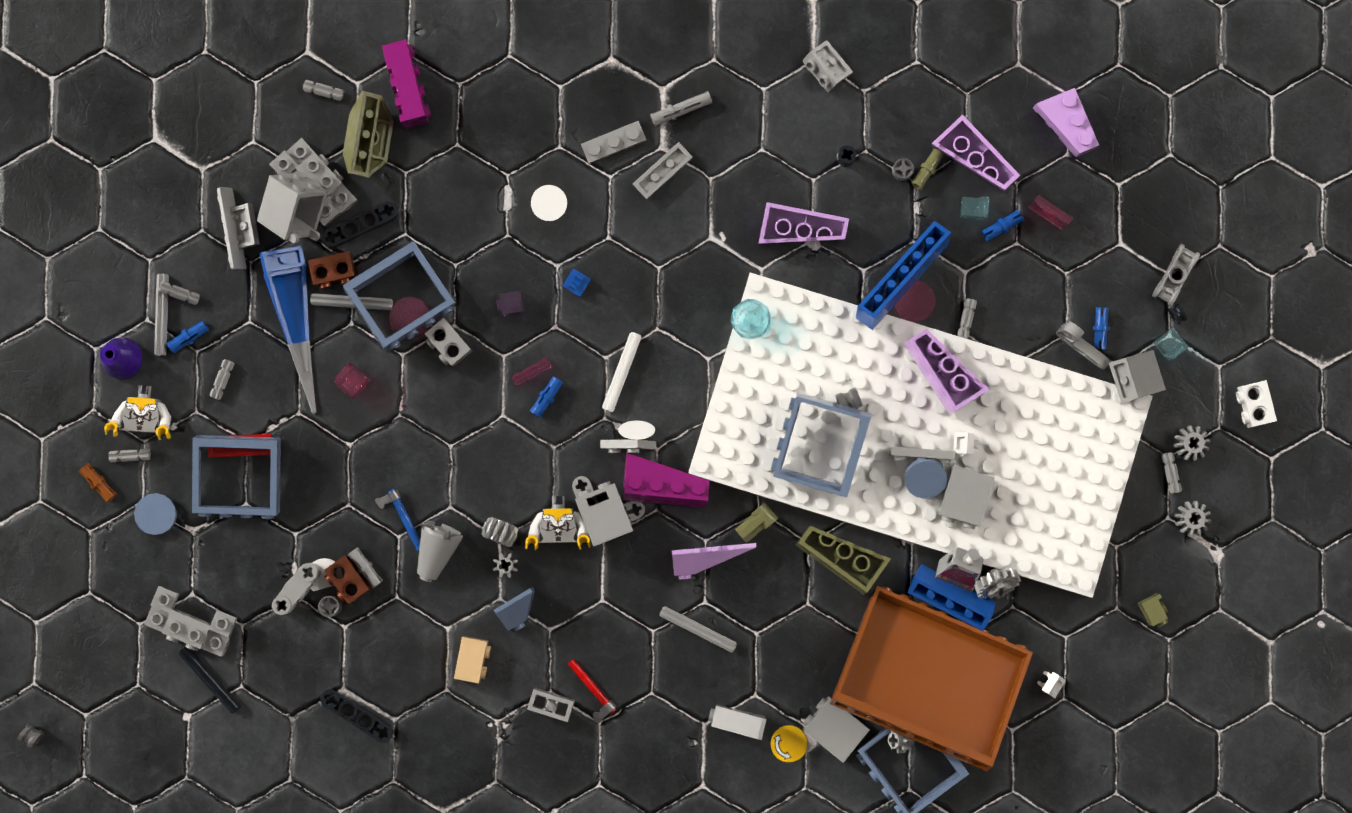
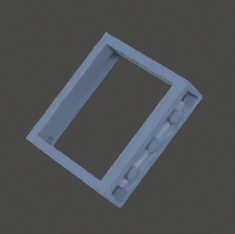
M414 241L343 285L344 291L384 351L398 348L401 345V341L406 338L408 340L418 335V330L423 327H431L436 323L437 318L448 316L449 313L454 311L453 308H455L454 300ZM415 255L445 302L390 337L385 338L356 295V292Z
M797 392L796 398L791 397L788 407L789 410H792L790 418L786 417L782 430H786L784 438L780 437L777 450H780L778 458L774 457L771 470H774L773 477L847 498L870 423L871 413ZM801 402L860 419L841 485L782 468Z
M196 435L193 437L192 513H199L198 516L208 517L211 514H219V517H232V514H237L241 518H252L253 515H261L263 519H272L274 516H277L280 513L281 438ZM201 447L271 449L270 507L201 505Z
M883 728L856 748L859 752L856 757L863 766L867 764L872 770L869 772L870 776L876 783L878 781L882 783L884 788L881 791L888 800L893 798L897 804L894 808L898 813H918L969 774L959 759L943 753L956 772L907 808L866 752V750L891 733V730Z

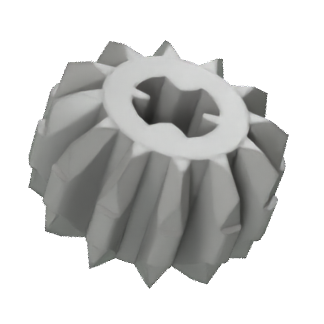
M1191 425L1187 426V431L1180 429L1179 432L1182 436L1176 435L1174 437L1180 441L1174 444L1175 448H1181L1177 454L1182 455L1185 453L1184 460H1188L1191 456L1192 461H1197V455L1200 458L1205 457L1203 451H1209L1210 449L1205 446V443H1210V439L1204 440L1203 438L1207 435V432L1200 433L1199 426L1193 430ZM1194 439L1196 441L1194 443L1195 448L1189 447L1190 440Z
M1188 501L1185 502V508L1182 506L1178 507L1182 514H1175L1176 518H1180V521L1176 522L1175 525H1183L1180 529L1181 533L1187 531L1188 536H1193L1195 532L1197 536H1200L1201 529L1203 531L1208 530L1204 524L1211 523V520L1206 519L1205 516H1209L1211 513L1210 511L1203 512L1206 505L1202 504L1198 507V501H1193L1192 505ZM1192 515H1196L1197 519H1195L1194 522L1189 521V518H1191Z
M493 517L488 518L482 528L483 537L503 546H512L517 538L518 529L515 526Z

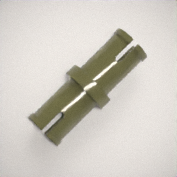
M937 149L932 150L926 162L920 165L919 172L911 181L915 188L923 189L929 177L935 174V169L942 158H944V154Z

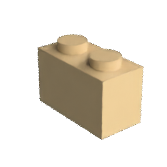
M467 636L462 637L454 679L480 683L481 679H485L487 667H484L485 658L489 659L491 646H488L489 641Z

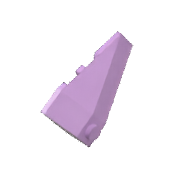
M756 543L672 550L674 576H678L679 579H690L691 574L699 573L756 548Z

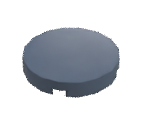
M918 459L912 462L906 469L905 485L908 491L915 497L922 499L933 498L939 495L946 487V470L935 459Z
M159 493L146 495L136 505L134 512L135 522L142 531L152 535L163 534L171 530L177 519V510L173 500Z

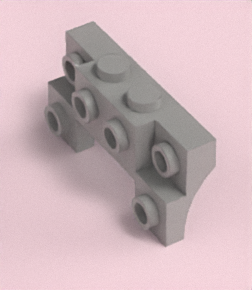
M301 138L287 151L284 150L269 165L278 175L279 173L290 174L295 171L305 173L307 178L320 183L321 187L328 191L319 220L326 227L334 219L354 206L358 200L341 182L344 178L335 169L332 172L328 168L329 161L322 154L318 156Z
M158 586L144 625L161 631L167 635L166 639L178 643V641L186 643L185 647L197 651L199 648L221 657L224 656L237 617L217 610L212 623L206 622L178 609H174L179 593Z

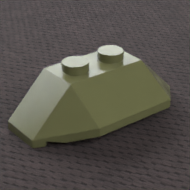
M362 91L349 113L343 149V157L349 174L369 178L387 163L394 121L381 95Z

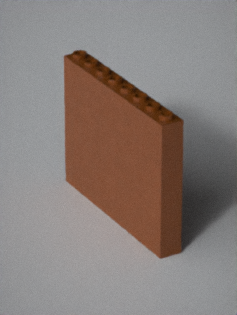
M877 586L869 600L830 704L987 772L993 767L1033 652L1028 651L1027 647L1023 645H1014L1008 642L1002 636H993L986 629L982 631L960 619L951 618L946 612H937L925 603H916L906 595L895 594L888 587Z

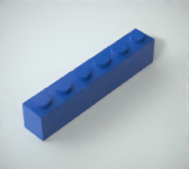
M934 221L857 306L856 319L873 330L946 249L950 242L951 232Z

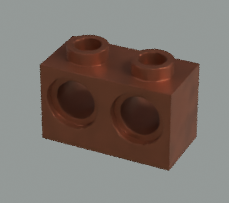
M349 251L308 260L313 285L320 289L330 288L332 283L337 282L343 285L357 277L352 254ZM341 264L348 265V271L345 274H339L338 272ZM326 268L328 271L327 276L324 279H319V270Z
M344 555L324 570L326 572L325 579L331 586H336L339 591L337 595L343 603L352 604L371 590L363 576L357 572L358 569L348 555ZM339 566L345 570L343 578H338L335 575V570ZM351 583L357 586V593L355 595H350L347 591V587Z

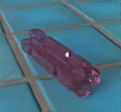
M544 358L539 361L540 363H535L522 370L521 373L514 374L512 376L514 383L519 386L524 383V380L528 381L541 374V371L550 369L551 364L549 360Z

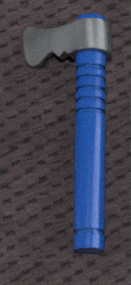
M392 489L387 495L375 499L380 509H383L386 503L393 502L418 551L420 548V537L404 508L398 490Z

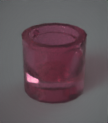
M349 363L341 370L333 383L350 398L354 399L366 387L370 378L352 363Z

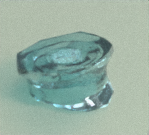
M746 299L733 308L730 324L741 338L754 339L767 333L773 322L769 309L765 304L756 299Z

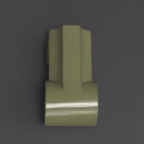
M764 502L735 530L747 543L761 530H765L774 523L778 517Z

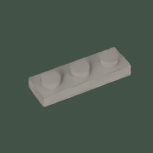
M636 121L584 142L581 146L588 163L591 164L646 141L639 121Z
M678 142L633 183V186L647 200L693 157Z
M890 447L889 456H894V460L907 461V457H914L915 461L925 458V460L937 459L941 464H949V460H955V451Z

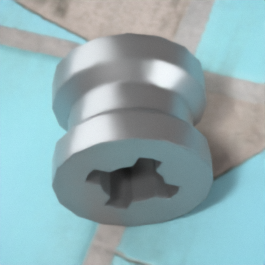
M907 158L898 159L892 167V174L899 181L908 180L914 172V165Z
M30 722L17 739L27 743V747L33 749L44 736V732L37 730L35 725Z

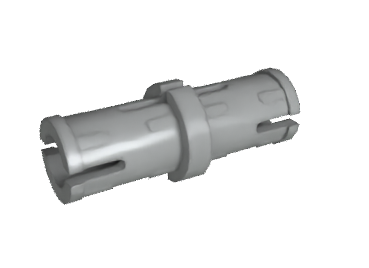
M359 547L348 554V557L356 565L357 572L363 575L372 589L383 582L372 567V562L365 558Z

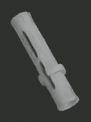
M706 91L675 105L669 104L667 108L653 114L651 113L650 117L654 126H657L671 119L672 121L677 120L676 117L712 104V99L709 92Z

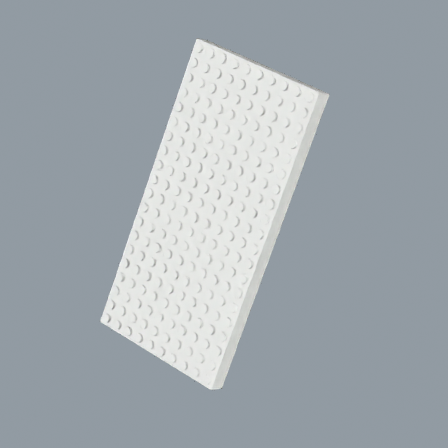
M749 274L688 474L948 554L956 547L967 551L976 549L984 559L983 565L995 569L998 568L999 570L1013 568V570H1017L1021 577L1093 598L1153 396L1147 395L1121 403L1115 384L890 315H886L871 330L856 319L858 305L757 274ZM927 329L953 356H956L961 361L960 363L968 371H971L990 390L957 411L948 414L904 345V342ZM856 388L863 406L858 410L871 413V419L847 498L773 477L774 470H771L774 457L778 458L780 450H777L779 438H784L786 430H782L785 418H790L792 410L788 409L791 397L796 398L798 392L837 403L836 394H845L850 389ZM801 402L782 468L841 485L860 419ZM956 432L975 433L974 436L979 438V440H974V448L978 449L977 452H973V454H955V460H949V464L942 465L946 470L947 484L951 466L995 477L981 527L975 526V529L963 527V522L955 520L954 524L943 521L942 516L938 515L947 484L945 489L933 498L922 499L911 494L905 485V472L907 467L915 461V458L907 457V461L894 460V456H889L890 447L954 451V436Z

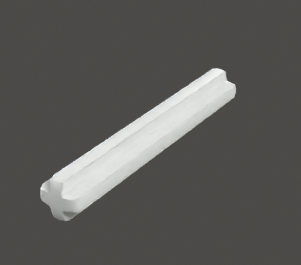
M631 332L629 334L602 408L609 412H613L640 343L641 335Z

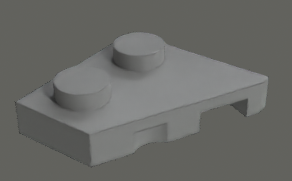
M600 440V448L608 449V453H621V449H627V453H639V449L656 450V441Z

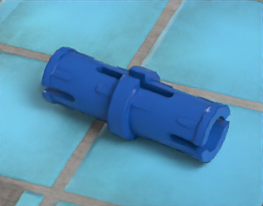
M1016 210L1003 219L999 218L995 224L982 230L983 236H986L985 240L989 242L1002 233H1008L1010 228L1024 222L1023 216L1019 215L1021 214L1020 211Z
M1095 307L1096 320L1095 326H1093V330H1095L1094 348L1099 349L1101 341V350H1107V331L1110 329L1108 327L1109 308L1103 307V316H1101V307Z
M201 320L188 330H182V334L168 341L167 345L175 354L186 345L195 343L194 340L209 332V329L204 321Z
M552 376L546 388L540 391L539 398L529 411L541 418L549 404L554 402L553 398L564 383Z

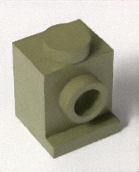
M1156 593L1138 602V605L1147 623L1150 626L1156 625L1158 628L1168 623L1166 615L1168 610L1162 601L1159 602V599L1162 598L1161 595Z

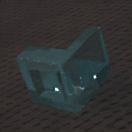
M963 197L960 218L986 220L990 197Z
M1171 328L1160 338L1153 341L1154 345L1168 361L1175 359L1189 347L1174 328Z

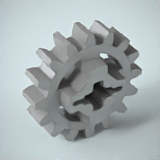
M997 568L991 570L987 575L980 577L981 580L976 581L974 587L979 598L986 599L989 597V599L997 597L998 599L1004 597L1008 592L1015 590L1014 587L1020 585L1021 579L1016 569L1009 568L1006 570V568L998 570Z

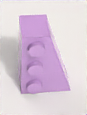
M1075 88L1041 101L1033 107L1035 112L1039 113L1046 121V124L1054 130L1059 139L1075 157L1095 150L1099 146Z

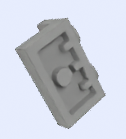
M827 40L810 51L803 59L806 68L815 76L819 84L827 92H830L837 84L853 73Z

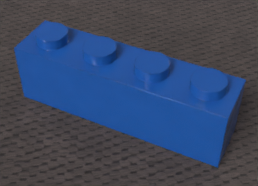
M921 564L912 578L908 593L983 631L993 616L996 602L989 598H979L974 590L970 592L935 578L936 571Z

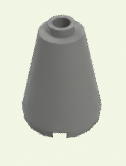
M433 521L423 522L417 574L420 575V579L427 582H432V580H436L463 538L460 531L445 524L434 526L435 522Z

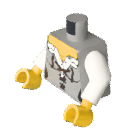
M139 385L138 398L127 397V400L121 403L111 421L105 425V435H107L108 431L113 430V437H117V428L122 431L156 433L159 440H161V435L166 434L167 439H170L171 415L165 404L161 403V400L151 399V386Z
M552 496V509H543V512L538 513L530 525L529 535L525 543L526 549L531 543L535 544V550H537L538 543L577 542L579 549H582V543H588L590 548L591 542L580 513L574 511L573 508L565 509L564 496Z

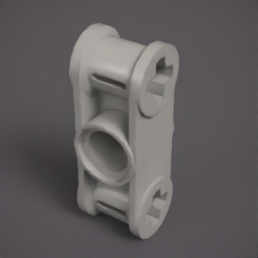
M1181 243L1163 278L1156 286L1152 297H1159L1168 302L1169 306H1172L1191 269L1198 261L1200 253L1188 250ZM1174 269L1178 270L1181 274L1178 281L1172 278L1171 273Z
M315 563L303 564L286 582L281 592L273 600V611L278 615L290 613L307 595L312 585L321 574L320 567ZM312 568L313 576L307 577L306 575L308 572L306 571V569ZM286 601L285 606L287 609H280L281 604L279 602Z

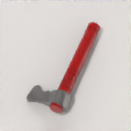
M573 659L568 663L569 667L603 705L600 712L593 713L596 722L600 723L609 713L612 714L617 709V706L612 700L606 698L605 694L600 691L593 680Z

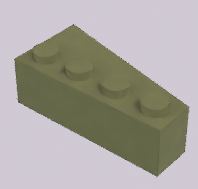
M812 526L806 529L795 545L863 595L870 590L891 560V558L874 553V551L857 546L852 542L845 541Z

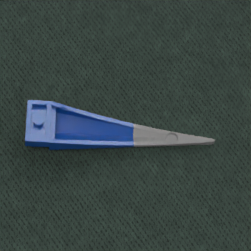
M302 246L261 252L260 259L264 271L263 276L311 412L315 414L316 403L309 337L306 263Z

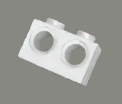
M1267 380L1237 387V401L1239 404H1242L1243 408L1241 413L1244 424H1247L1248 428L1277 421ZM1250 389L1256 391L1257 396L1255 400L1250 399L1248 396ZM1256 409L1260 410L1262 413V417L1259 421L1256 420L1253 415Z

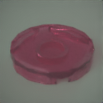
M916 281L894 307L902 319L910 322H919L932 314L936 298L928 284Z
M405 297L398 300L392 306L389 322L392 329L398 332L430 310L420 299ZM423 327L418 330L419 333L414 338L422 336L428 328Z

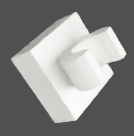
M955 433V454H973V452L978 451L977 448H974V440H979L977 436H974L975 433Z
M1044 671L1043 674L1048 677L1047 682L1042 683L1038 681L1037 683L1043 688L1044 692L1056 698L1066 680L1054 672L1050 674Z

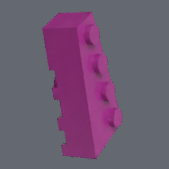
M406 39L383 45L382 49L387 70L391 75V86L394 94H396V106L401 114L399 115L401 124L405 129L429 123L428 117L431 116L429 105H424L423 97L426 96L423 84L419 85L417 77L421 76L418 64L414 65L412 57H415L413 45H409Z
M627 453L622 500L706 508L709 480Z

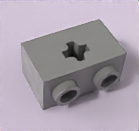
M534 688L527 710L568 722L575 700Z

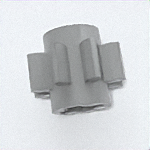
M500 553L501 559L493 560L497 563V567L493 571L499 570L501 572L500 578L504 573H507V576L511 578L510 572L512 570L518 571L514 567L518 560L513 561L511 559L512 553L508 557H504V554ZM505 559L506 562L511 563V566L508 567L509 571L501 569L502 560Z
M893 731L888 736L889 746L891 749H897V753H906V750L912 749L911 746L914 744V740Z

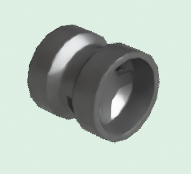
M856 388L850 389L848 393L835 395L837 403L855 409L863 407Z
M330 595L320 600L318 609L323 616L332 617L340 613L342 603L338 597Z

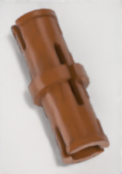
M90 463L79 470V473L91 485L90 488L96 490L106 503L115 498L117 493L106 483L104 476H100Z

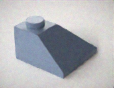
M533 587L494 609L495 614L508 631L513 629L516 632L525 626L524 621L528 620L535 592Z

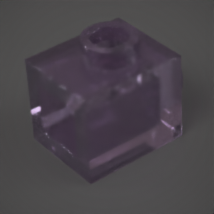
M520 290L499 294L500 299L496 300L498 312H502L504 317L525 313Z

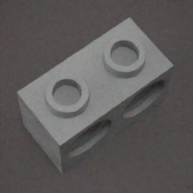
M445 318L441 319L425 333L428 337L425 340L432 350L438 349L441 353L438 357L446 366L450 364L454 367L472 352ZM443 330L446 334L443 341H436V332ZM452 346L459 348V354L456 357H450L448 354V350Z

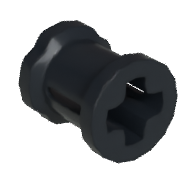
M842 146L837 154V162L843 167L851 166L855 161L856 150L852 146ZM843 152H845L846 154H851L849 161L847 158H842L844 154Z

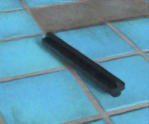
M183 647L178 653L179 656L230 713L237 712L241 705L192 650Z

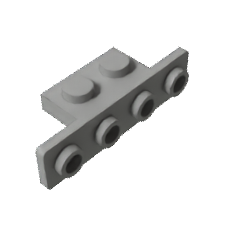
M219 187L217 188V199L220 205L221 221L224 228L230 268L232 270H244L247 267L243 249L260 244L253 203L236 206L233 189Z

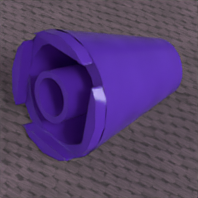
M119 337L112 339L100 351L102 367L107 374L114 378H130L142 366V350L137 343L129 338Z

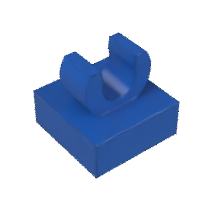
M573 268L562 286L578 297H581L591 279Z

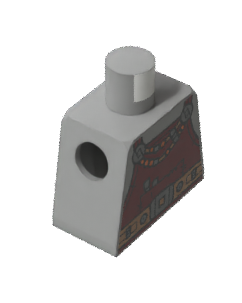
M956 547L939 560L935 578L972 592L974 585H976L975 582L980 577L984 559L976 549L967 551Z

